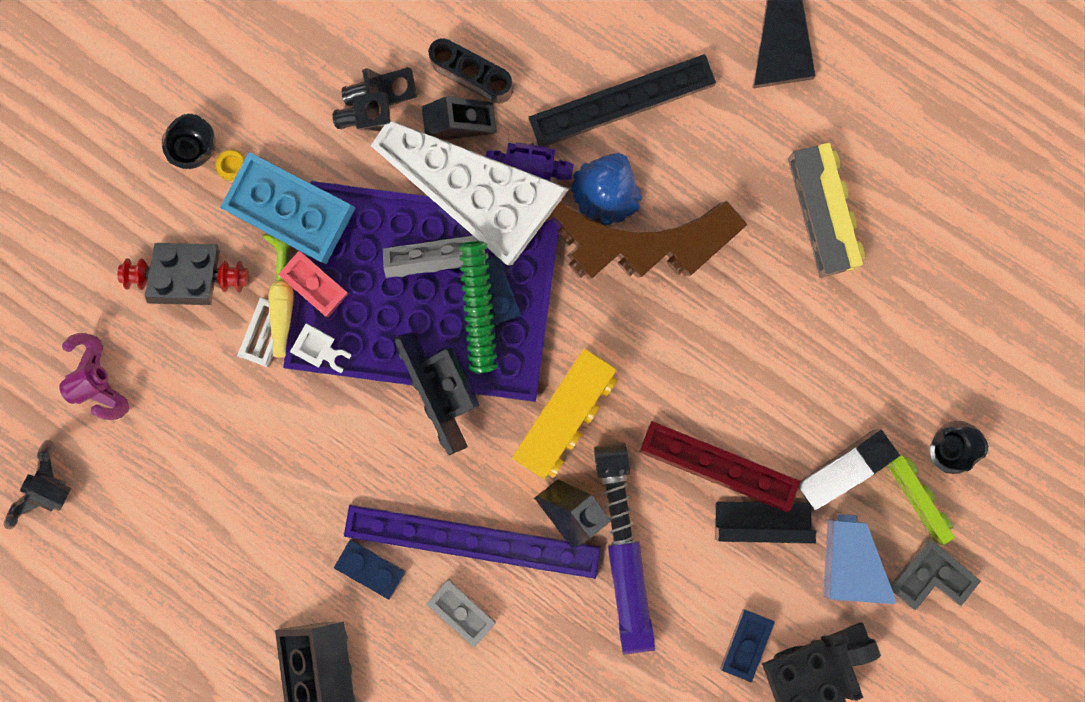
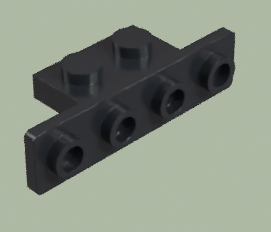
M414 332L394 338L397 345V353L405 362L411 375V383L419 392L424 403L425 413L435 426L439 443L448 455L466 449L468 447L455 418L480 405L453 347L445 349L427 359Z

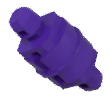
M516 142V144L508 143L506 153H501L502 151L498 150L486 151L485 157L551 181V177H555L556 180L572 179L574 164L564 160L554 161L555 150L547 149L548 147L537 146L534 143L524 144Z

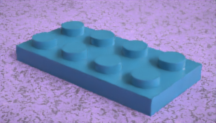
M248 152L220 208L310 257L327 264L356 207Z

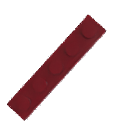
M653 421L649 424L639 450L641 454L787 513L791 510L800 484V480Z

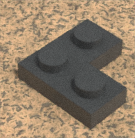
M927 539L890 585L897 597L916 610L934 587L938 588L957 605L962 606L981 580L931 539Z

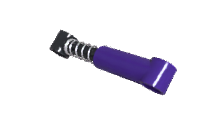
M625 442L595 446L594 456L597 476L602 478V484L606 486L604 494L607 495L608 504L605 507L609 508V518L612 527L609 533L613 534V541L611 545H608V552L616 597L623 655L655 651L640 542L633 539L635 535L631 531V525L634 522L630 521L629 512L632 509L628 508L627 503L630 496L626 495L625 489L628 485L626 477L630 474L627 446Z

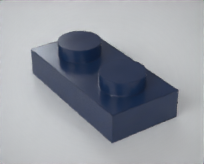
M495 256L486 260V263H489V269H486V272L490 273V279L487 280V283H491V289L488 290V293L492 294L489 302L493 305L490 312L493 313L494 318L491 319V322L494 323V326L520 317L521 313L500 258Z
M352 539L349 540L334 566V569L388 600L392 597L406 570Z
M742 609L720 670L752 683L774 621Z

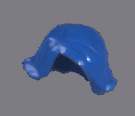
M621 153L609 154L590 163H584L581 165L580 170L574 173V182L571 191L574 193V202L579 205L580 213L582 215L586 214L590 221L598 219L604 225H609L613 222L619 223L625 221L627 216H631L639 210L640 205L638 201L642 199L641 189L635 184V175L627 156Z

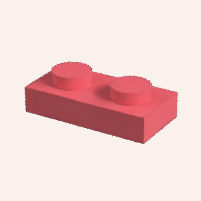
M300 251L278 274L327 318L348 296V293Z

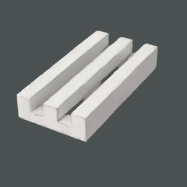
M260 297L237 356L269 368L273 358L272 336L263 359L259 357L271 329L270 312L253 354L248 353L266 306L269 307V300Z

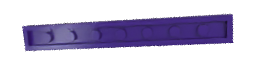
M349 505L343 536L596 579L601 546L582 543L572 549L565 540L356 505Z

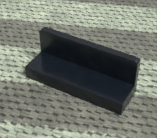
M717 501L715 503V540L719 542L816 544V530L811 529V504L793 503L791 510L787 513L762 502Z

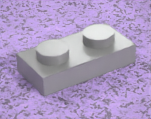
M450 579L427 602V605L473 647L496 624L495 620Z

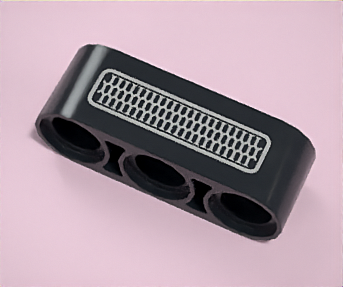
M440 38L431 43L428 54L431 65L437 73L491 102L498 104L509 100L513 92L512 78L505 69L449 39ZM441 51H447L452 54L451 58L446 62H439L435 59L436 55ZM473 65L479 68V72L473 77L463 74V70L468 66ZM496 80H502L507 84L506 88L500 92L493 91L490 85Z

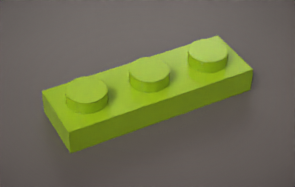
M901 455L888 464V469L934 542L945 545L953 540L955 537L950 531L953 528L951 521L944 512H938L933 504L936 500L935 496L927 485H921L916 477L918 470L912 460Z

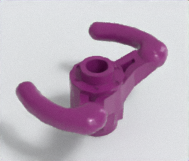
M76 333L69 336L62 344L64 351L71 352L78 345H85L87 348L77 369L66 375L65 379L60 383L59 390L62 397L71 404H81L91 399L113 407L106 408L98 404L92 406L91 414L103 420L122 418L128 413L129 404L127 399L112 390L107 382L108 375L100 365L101 353L103 351L101 341L98 337L88 333Z

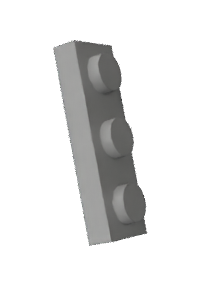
M474 236L383 248L386 278L404 277L409 274L458 268L463 265V261L459 260L462 251L458 249V246L463 242L479 240Z

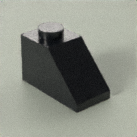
M445 96L421 106L424 132L433 137L456 139L496 133L493 102Z
M556 480L534 497L572 549L592 538L611 522L610 518L591 494L561 480Z

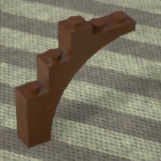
M561 201L546 219L548 222L552 219L560 229L557 233L567 245L570 246L573 243L576 246L567 255L572 260L568 265L577 276L582 278L585 275L587 279H592L617 256L621 259L618 265L628 276L633 274L636 277L644 276L666 255L669 257L666 261L676 274L680 275L682 273L684 276H691L748 225L728 201L720 202L701 217L680 227L660 232H630L612 229L584 218L565 206Z

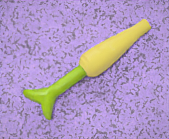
M264 234L263 238L277 252L276 281L270 286L268 297L273 356L282 358L286 356V341L291 323L294 290L278 274L289 263V252L292 246L270 234Z

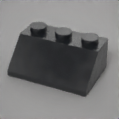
M323 622L275 630L284 702H356L353 693L352 668L349 663L347 633L344 622Z

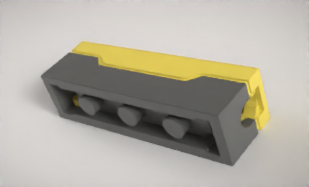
M830 142L793 151L788 157L819 277L823 278L859 268L863 265L862 260L865 259V252L862 243L856 240L854 229L857 227L856 218L853 211H848L845 200L848 199V189L845 181H840L837 170L840 168V160L837 151H832Z

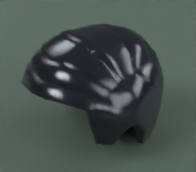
M184 114L177 117L167 127L162 136V149L167 161L182 169H194L204 165L211 158L215 149L216 141L212 127L205 119H201V116L196 114Z
M951 421L943 425L935 433L930 445V455L934 465L943 472L961 474L973 469L978 461L985 458L989 446L986 438L977 427L965 421Z

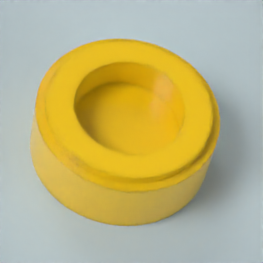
M233 149L221 152L215 161L216 172L225 181L233 182L245 160V156Z

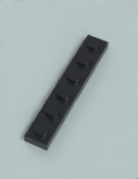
M706 54L531 115L528 117L538 146L545 147L714 87L716 81Z

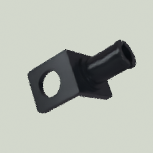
M409 67L383 75L368 68L362 69L364 81L344 86L341 90L342 98L347 106H353V97L378 92L387 93L389 106L417 97L413 71ZM403 77L407 81V89L403 94L396 95L392 90L393 82L397 78Z
M386 92L353 97L354 107L336 109L332 114L333 123L337 129L356 126V129L377 132L381 131V125H387L391 122ZM373 101H377V102L380 104V106H381V113H380V114H379V106H378V104L375 103V102H373Z

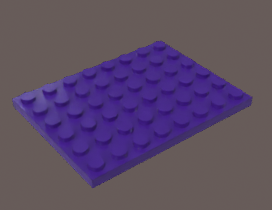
M316 181L310 182V184L356 207L327 264L303 253L348 293V296L327 318L294 290L284 369L413 386L411 375L405 362L397 353V345L394 338L414 332L427 359L445 349L453 347L474 394L536 402L558 240L557 231L559 230L558 225L552 219L549 222L545 221L513 265H507L500 259L521 316L494 326V329H492V332L495 333V339L492 342L496 343V348L493 349V352L497 353V358L494 361L498 363V368L491 372L475 373L469 370V365L472 364V361L468 360V355L471 354V351L467 349V345L470 342L466 338L469 332L466 331L468 322L465 321V315L468 313L464 311V305L467 302L463 301V295H466V292L462 291V286L465 285V282L461 281L464 271H461L460 267L437 272L409 274L404 277L386 278L383 267V248L473 235L429 196ZM488 248L485 249V253H488V259L496 256ZM306 323L334 338L330 346L334 350L342 349L352 354L350 359L344 355L336 356L335 364L344 368L342 373L334 370L330 363L324 359L320 366L317 367L290 352Z

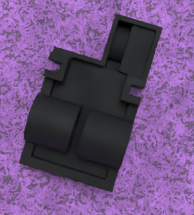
M857 623L829 636H821V640L814 639L805 646L785 649L773 656L774 659L762 663L775 701L846 702L845 699L858 701L864 698L852 667L873 662L881 657L876 640L868 637L864 623Z

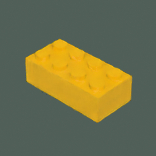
M584 348L512 456V459L543 480H545L547 475L554 478L564 463L559 457L565 448L572 451L582 436L577 431L583 421L589 424L600 407L595 402L600 395L607 397L618 381L613 377L617 370Z

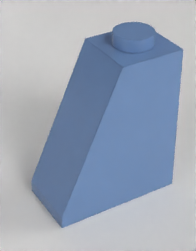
M838 514L837 520H828L823 596L831 600L895 604L894 593L867 523L857 522L856 515Z

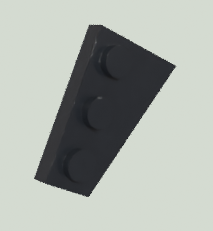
M766 0L752 89L813 80L816 75L803 0Z

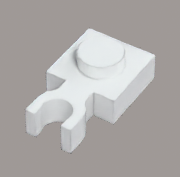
M307 323L290 351L317 367L320 366L324 359L339 373H342L344 368L335 364L336 356L344 355L350 359L352 355L345 350H334L330 346L334 338Z

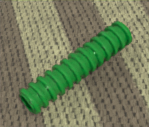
M484 241L463 242L458 246V249L462 251L459 260L463 261L460 270L464 271L461 281L465 282V285L462 286V291L466 292V295H463V301L467 302L464 305V311L468 313L465 315V321L468 322L466 331L469 332L466 338L470 342L467 345V349L471 351V354L468 355V360L472 361V364L469 365V370L475 373L491 372L498 368V363L494 361L497 358V353L493 352V349L496 348V343L492 342L495 339V333L492 332L494 323L491 322L494 316L490 312L493 305L489 302L492 294L488 293V290L491 289V283H487V280L490 279V273L486 272V269H489V263H486L485 260L488 259V253H485V249L488 246Z

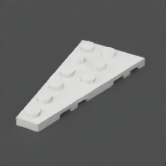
M394 121L384 125L371 144V147L479 241L487 243L488 249L507 265L514 264L569 190L561 185Z

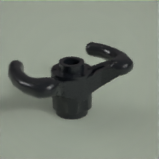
M45 440L41 444L37 452V471L34 476L27 474L20 488V492L25 493V495L17 502L11 504L3 522L6 529L11 530L15 528L20 514L39 506L49 511H53V509L61 510L71 487L66 486L65 481L53 476L50 456L54 449V443L51 440Z

